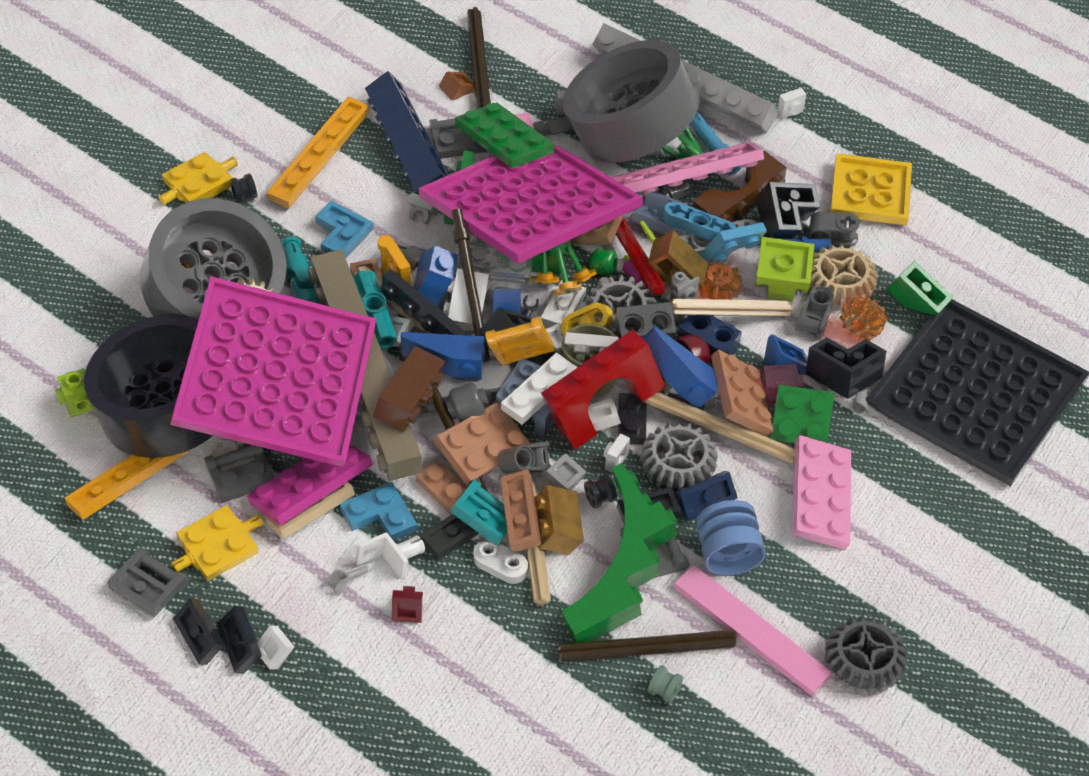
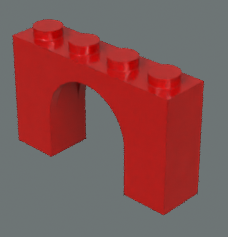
M631 330L541 392L561 436L574 450L597 435L589 417L588 408L593 395L602 385L616 378H625L630 390L642 402H645L665 388L649 345L634 330Z

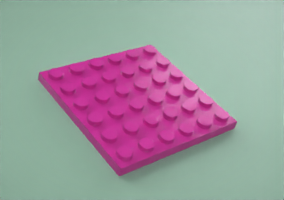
M555 143L554 153L515 168H510L496 156H492L419 188V197L452 220V210L462 209L465 227L517 264L525 262L540 253L568 242L570 239L589 232L642 206V196Z
M211 276L171 425L344 467L376 318Z

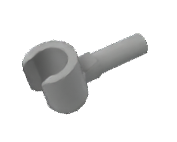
M858 392L856 398L853 399V411L858 414L871 413L886 422L888 417L868 404L866 400L868 394Z
M363 566L351 572L334 570L328 585L336 584L334 592L343 593L348 581L367 573L368 568Z

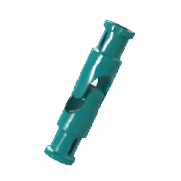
M294 236L284 238L280 242L285 253L286 274L291 282L290 285L294 298L319 304L315 294L316 286L311 284L309 279L307 258L301 251V240Z

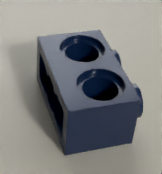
M688 315L678 327L677 338L686 335H696L707 343L710 355H713L718 349L728 355H734L740 347L742 331L713 315Z

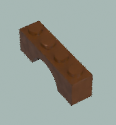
M763 151V160L757 161L758 164L755 166L746 167V186L735 191H720L710 188L693 200L692 207L732 222L739 216L743 217L746 215L749 209L757 204L756 195L769 182L785 183L787 167L769 153Z

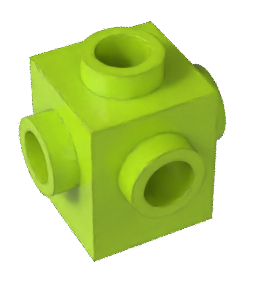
M84 368L57 376L60 388L55 389L59 404H65L70 418L93 411L84 389Z

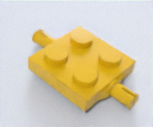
M203 152L163 173V182L171 190L158 196L161 204L166 205L175 199L187 203L193 200L212 198L230 188L229 180L233 178L227 171L238 166L237 160L232 156L220 163L215 161L206 152Z
M225 505L176 532L177 539L184 547L186 555L171 562L172 568L178 573L193 565L208 582L258 554V547L250 537L249 532L264 525L261 517L257 514L249 520L242 522L234 515L229 506Z

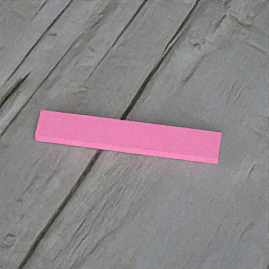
M695 565L690 567L674 582V589L726 630H734L736 637L811 697L831 678L832 672Z

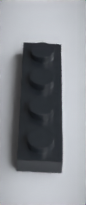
M392 269L382 274V292L384 296L400 306L407 316H412L421 324L426 332H431L432 334L467 335L464 329Z

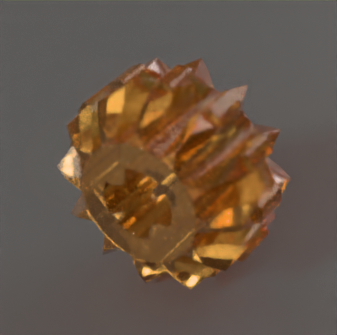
M720 260L716 264L708 262L703 286L698 288L700 297L714 300H733V298H737L742 285L738 268H731L730 262L727 264H721Z
M858 294L845 303L839 318L843 321L842 327L850 331L849 335L855 334L858 340L865 338L870 341L881 334L888 317L884 314L885 308L878 305V300L872 301L869 295L862 297Z

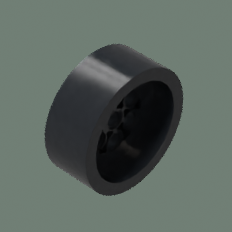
M159 315L139 320L111 335L92 355L84 375V389L106 437L116 448L138 457L159 458L186 452L214 436L171 425L199 319L185 315Z

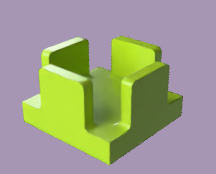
M762 237L755 286L760 287V284L768 285L767 299L793 302L796 289L802 290V293H808L811 282L814 244Z

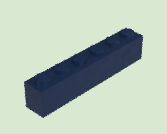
M387 71L365 87L369 96L367 102L377 112L375 118L385 128L386 132L383 134L387 141L394 146L392 152L397 160L402 162L401 170L411 180L410 188L412 192L419 195L420 187L448 176L401 82Z

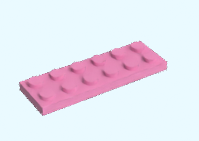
M749 141L610 178L633 192L643 190V193L657 191L658 186L665 184L672 187L683 184V180L693 178V180L705 179L708 177V173L717 171L718 174H724L733 171L732 167L740 165L744 168L752 167L758 164L757 161L763 160L764 155L763 150L759 146Z

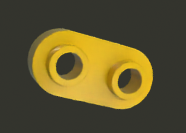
M592 303L574 311L563 319L561 324L562 334L564 335L578 324H596L608 329L613 321L612 310L605 304ZM600 314H603L602 321L600 322L599 316Z

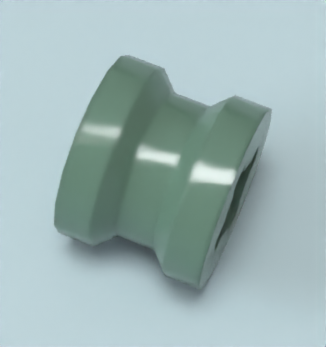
M661 665L653 675L647 692L652 695L658 694L662 696L663 700L670 704L679 692L684 677L678 673L674 675L669 673L668 669Z

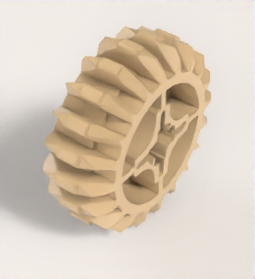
M832 244L828 249L822 247L819 253L814 252L809 290L816 286L830 288L834 294L832 306L837 304L840 309L844 305H848L851 309L855 303L862 305L864 300H869L876 288L878 275L875 263L871 262L870 256H863L862 250L854 251L853 246L849 249L844 248L842 244L839 248H835Z

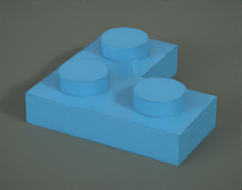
M330 201L315 216L316 224L332 231L321 243V251L328 253L342 249L345 258L373 230L372 221L333 201Z
M762 222L720 231L700 256L708 263L707 266H720L727 261V257L736 249L742 247L750 249L757 246L767 230Z
M393 482L340 504V510L352 531L378 520L393 541L417 531V523Z

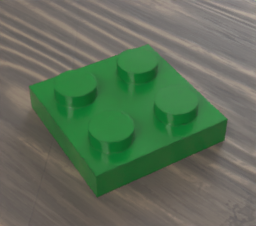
M779 385L772 425L773 432L770 439L777 442L795 444V440L801 435L827 443L835 393Z

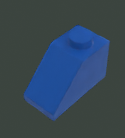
M433 246L420 254L413 288L438 308L453 281L458 254Z

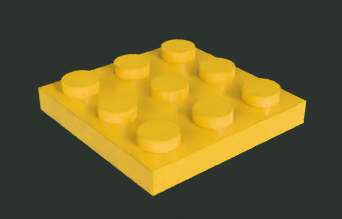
M836 153L830 213H850L857 216L859 220L907 226L909 220L912 163Z

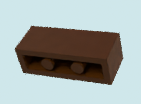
M415 346L379 396L373 417L404 432L410 422L415 424L422 410L420 408L421 405H428L434 392L432 389H438L443 382L445 374L442 373L445 361Z

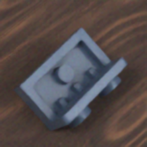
M655 191L647 193L644 205L634 211L631 220L638 223L640 227V221H644L650 230L657 231L662 236L673 230L679 236L688 233L667 225L662 219L665 205L669 202L679 201Z

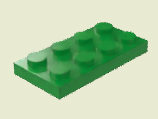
M497 102L489 103L485 107L470 110L465 114L455 117V126L510 168H515L554 153L553 142Z

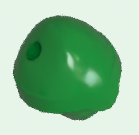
M595 249L590 257L589 269H595L598 275H612L617 268L618 254L614 250Z

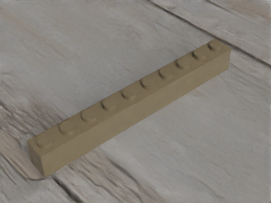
M340 249L312 256V268L308 269V275L311 284L317 285L315 294L318 303L368 316L343 250ZM373 333L358 406L361 405L363 410L360 411L364 428L369 427L371 431L368 433L372 449L378 450L379 454L376 455L379 469L381 472H386L389 481L422 473V455L410 424L402 432L373 417L378 398L392 379L375 333Z

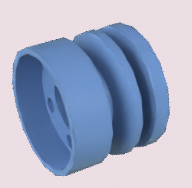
M740 500L722 501L703 509L697 516L695 524L708 571L722 576L738 575L756 568L764 560L766 551L759 531L757 516L754 507L748 502Z

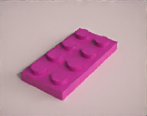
M349 444L344 467L303 458L289 469L283 470L272 480L258 486L255 491L247 495V499L252 507L281 526L371 467L373 463L368 454Z

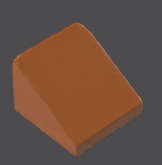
M446 72L439 85L450 100L458 99L475 91L474 83L464 72Z

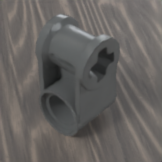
M817 211L811 215L808 238H830L833 246H840L842 244L844 248H850L858 242L856 230L860 225L859 218L850 213ZM845 234H848L847 241L845 240Z
M816 286L811 290L806 304L799 315L795 331L800 332L804 330L816 334L817 338L822 339L834 299V294L830 288Z
M549 441L537 442L503 449L499 452L497 458L498 466L506 474H513L528 469L529 473L547 471L552 466L549 464L547 449L550 443Z

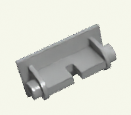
M683 272L674 274L671 280L673 291H671L670 302L672 299H697L699 277L697 276L690 280ZM674 315L675 324L683 319L685 320L688 315Z

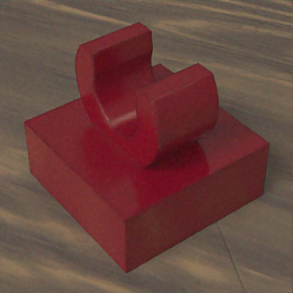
M403 586V591L393 590L392 621L422 623L423 592L415 591V586Z

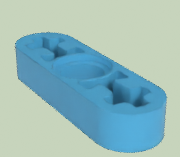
M679 202L667 203L662 217L667 225L712 241L720 231L736 228L730 221ZM694 222H701L705 225H699Z

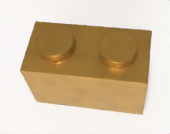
M674 230L653 241L648 263L671 285L672 276L677 272H683L690 280L698 276V288L703 286L708 263Z
M546 485L534 497L541 538L539 549L570 555L584 541L577 492Z

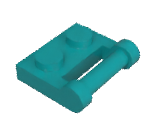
M474 479L450 512L498 546L508 532L504 503L480 487L481 483Z

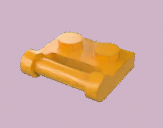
M380 236L377 240V246L381 252V267L379 269L381 276L389 269H392L411 285L410 264L391 236Z
M540 317L531 319L529 323L497 332L490 330L485 333L487 343L501 365L555 351L553 341L543 326Z

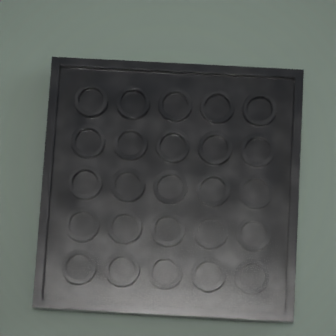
M951 299L937 315L930 316L866 397L869 405L887 416L890 420L1011 487L1087 381L1089 371Z

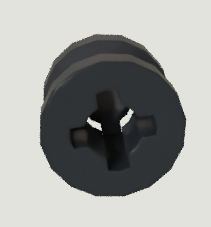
M250 173L245 174L243 178L237 179L234 177L229 180L236 203L243 202L245 198L255 199L258 197L256 185Z
M607 474L600 476L597 481L589 480L584 483L586 497L594 509L601 507L602 503L606 501L612 503L617 500L615 485Z

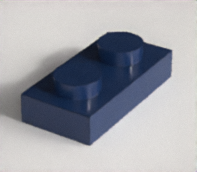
M722 471L675 492L683 517L687 520L697 517L703 509L712 504L738 498L730 472Z

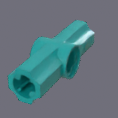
M368 269L359 271L353 276L368 317L376 318L374 333L380 349L391 348L393 344L397 343V336L386 307V298L381 293L375 272L368 271Z

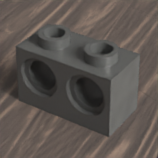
M671 302L617 307L614 322L618 338L629 332L626 329L629 326L635 327L638 330L636 333L643 338L654 327V324H661L665 327L661 331L673 340L675 339L676 327Z

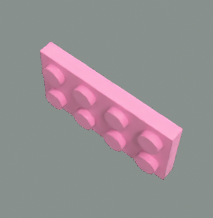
M799 435L795 440L792 535L845 550L850 545L851 450Z

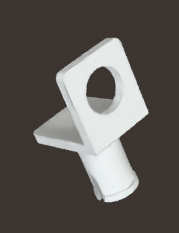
M386 532L360 543L357 547L355 562L357 565H360L382 555L399 579L405 577L407 559L424 553L425 546L417 535L396 544ZM376 545L374 550H372L368 554H364V552L369 547Z

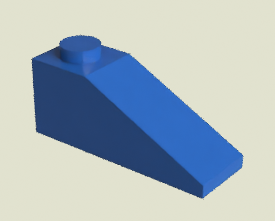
M656 326L642 338L649 345L660 374L684 399L699 409L717 393L718 384L714 369Z
M401 332L402 356L407 358L416 346L444 360L442 373L457 379L482 380L485 360L484 336Z

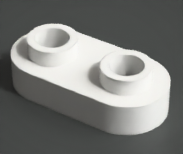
M483 540L475 546L474 563L478 568L510 584L520 583L527 577L528 562L523 555L517 552L513 553L510 548L500 543L496 546L489 540ZM485 551H492V553H490V554H486V553H484V552H485ZM515 563L517 566L512 567L509 564Z

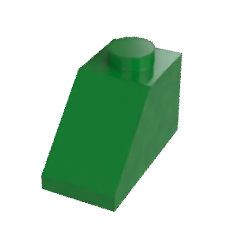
M915 260L886 289L905 308L932 315H937L953 298Z

